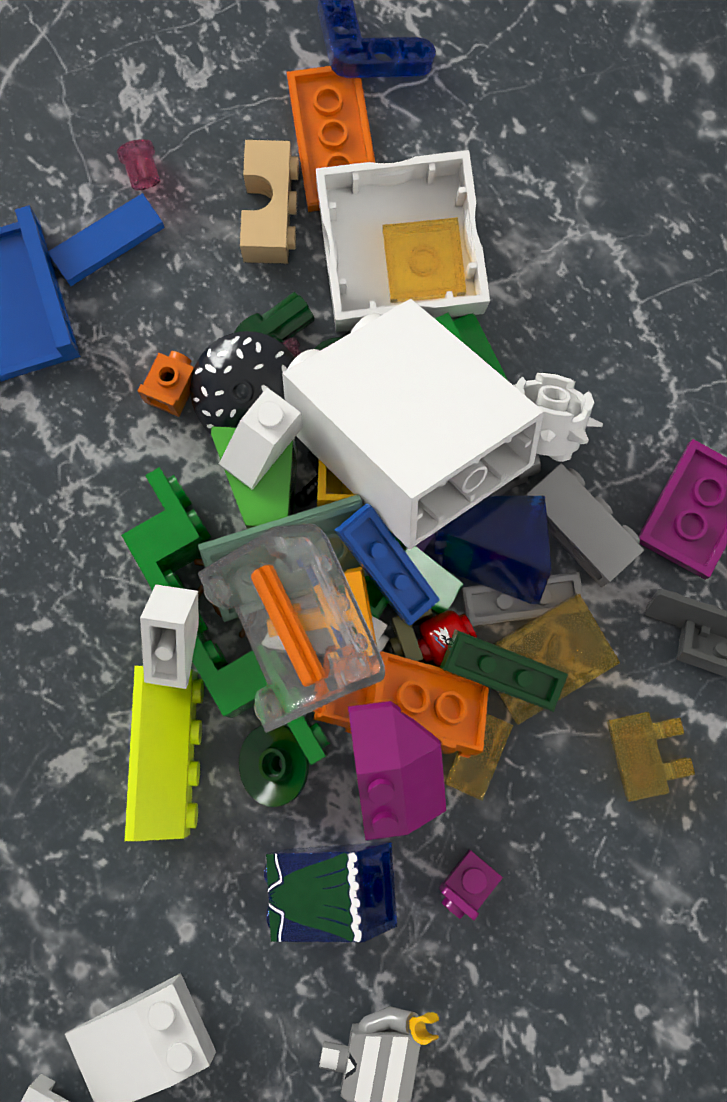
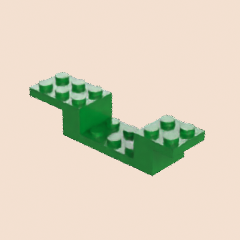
M159 467L145 476L165 510L121 536L152 591L155 585L186 589L180 577L175 575L174 572L193 562L194 559L200 558L201 554L198 544L205 543L211 536L194 509L189 512L187 511L186 507L192 505L175 475L167 478ZM199 612V625L192 662L223 717L235 718L272 696L309 763L313 765L328 756L324 748L330 745V742L319 723L316 722L313 725L309 723L304 712L309 710L310 707L299 688L294 686L290 689L284 677L290 673L276 650L269 653L261 645L228 664L218 644H214L211 639L207 641L203 632L208 630V626Z

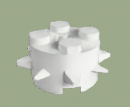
M537 373L535 380L526 381L524 377H521L517 384L513 385L544 411L536 453L547 455L560 462L570 460L572 453L578 450L580 444L588 443L589 439L585 432L586 427H603V423L590 417L594 405L592 394L588 391L583 395L575 390V381L556 374Z

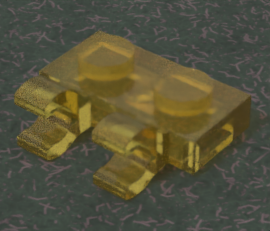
M643 712L607 720L626 801L630 802L670 793L667 780L695 775L691 758L686 759L684 757L662 763L656 741L684 734L681 718H671L652 723L650 713Z

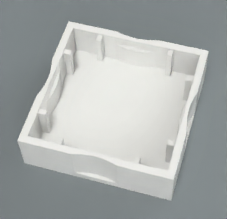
M469 150L415 156L396 163L365 162L316 168L317 193L336 332L350 331L365 316L372 313L383 315L409 299L416 302L434 319L448 312L451 318L462 317L471 313L475 315L485 313L490 302L483 247L480 243L475 223L476 196Z

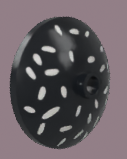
M250 331L225 335L209 345L201 354L194 367L190 386L192 405L203 427L210 434L212 427L237 428L242 417L266 388H269L285 400L282 373L288 369L291 362L296 358L290 349L269 335ZM240 384H244L248 388V395L245 399L239 398L236 393V389Z

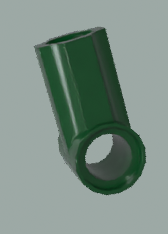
M293 292L263 315L256 313L246 318L239 324L234 333L243 331L263 333L284 344L315 320L305 300Z

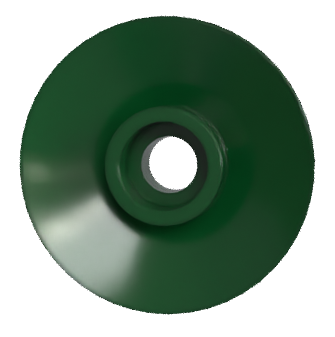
M268 723L251 731L243 742L239 754V773L246 791L254 800L265 806H283L295 800L304 789L309 773V761L288 726L279 723ZM280 759L282 761V769L279 766Z

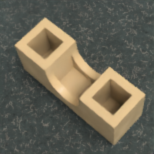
M245 140L243 176L247 193L266 195L271 201L260 210L241 211L240 249L243 262L288 264L289 250L296 249V227L290 226V215H297V191H291L292 180H298L299 158L292 156L290 141Z

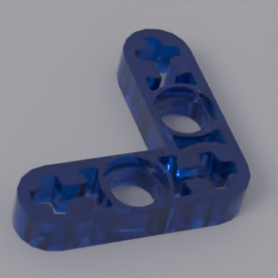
M318 0V15L329 63L337 75L346 78L423 76L431 71L436 49L429 40L420 37L362 38L353 0ZM335 5L339 7L338 11H334ZM343 27L347 29L349 33H338L335 32L332 28ZM379 53L385 54L392 60L381 61L374 55Z

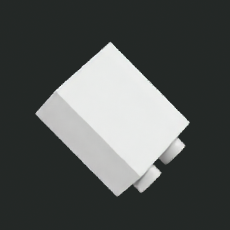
M412 299L407 300L383 315L372 313L365 316L354 326L350 334L321 351L310 349L302 352L291 362L288 369L282 373L285 401L301 412L303 428L296 436L354 495L358 494L364 505L369 504L374 508L387 528L409 550L534 465L544 411Z

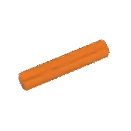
M269 564L259 567L253 571L251 579L302 685L305 687L311 686L325 677V671L274 566Z

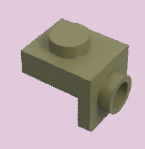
M431 608L410 626L406 625L399 616L392 618L391 626L395 637L389 639L394 655L423 662V656L412 626L432 618Z

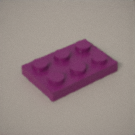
M692 439L687 444L638 537L640 539L639 544L704 580L710 578L727 546V457Z

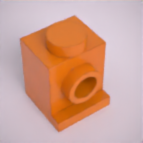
M171 351L169 356L158 353L144 384H140L137 390L143 401L180 417L191 394L190 386L194 367L190 366L192 363L191 359L176 351ZM167 373L174 375L171 381H164Z

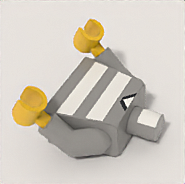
M391 1006L364 1016L360 1023L352 1024L348 1046L327 1041L323 1042L319 1068L343 1073L340 1096L346 1102H411L420 1046L429 1044L439 1038L438 1035H432L427 1031L425 1023H435L439 1021V1016L434 1012L418 1016L416 1012Z

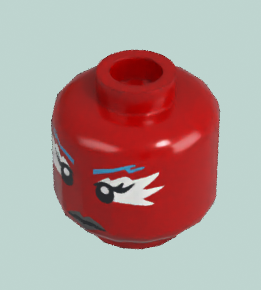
M446 610L420 624L419 633L421 639L417 640L425 663L433 661L437 667H440L455 629L477 638L473 626L464 613L458 615L455 611Z

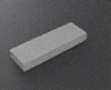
M579 572L463 587L461 589L465 615L473 627L586 611Z

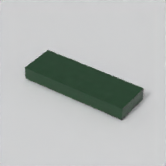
M456 629L453 632L440 668L552 712L555 710L568 674Z

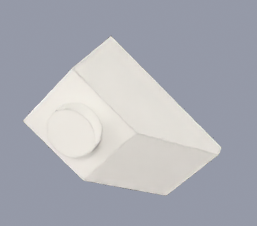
M266 388L240 420L219 465L253 490L303 428L301 412L272 390Z
M155 585L140 617L144 683L186 689L189 683L199 625L198 591Z

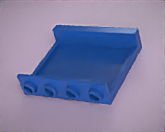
M30 205L15 209L18 222L0 227V382L81 357L53 263L47 253L49 250L41 224Z

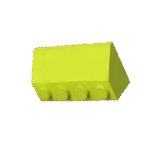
M135 666L125 841L184 839L190 835V828L197 827L198 804L192 803V786H198L200 780V762L194 761V745H200L202 721L196 720V703L202 704L204 697V681L198 679L197 671H190L188 686L186 689L144 683L143 666Z

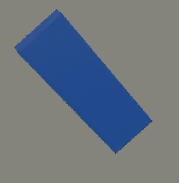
M141 193L47 253L71 287L165 227L149 201Z
M365 504L335 529V532L406 625H412L440 600L371 505Z

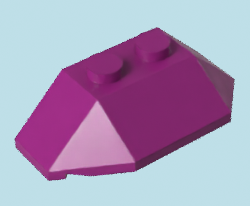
M392 701L348 706L365 840L406 836L446 811L440 740L416 720L401 712V708Z

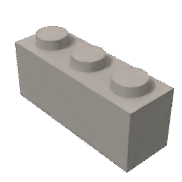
M561 463L528 492L525 497H542V500L536 503L540 504V506L534 510L538 511V513L532 515H535L534 517L602 588L635 560L644 549L639 545L640 539L630 527L626 525L621 526L613 518L611 507L598 496L594 498L584 487L585 481L581 475L572 468L567 469Z

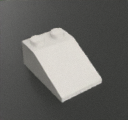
M181 973L65 1033L94 1102H133L169 1088L209 1067L216 1053Z

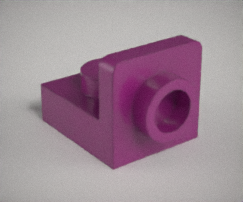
M469 849L439 886V890L445 896L441 903L459 919L466 914L472 920H475L479 915L477 910L503 877Z

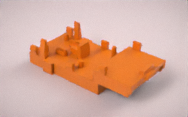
M336 645L328 646L325 649L322 664L325 677L315 683L314 693H317L314 720L345 727V732L351 733L348 706L392 701L401 708V712L416 720L440 740L443 754L459 751V756L470 758L471 755L476 756L483 752L489 687L445 671L440 667L380 651L376 656L359 657L358 651Z

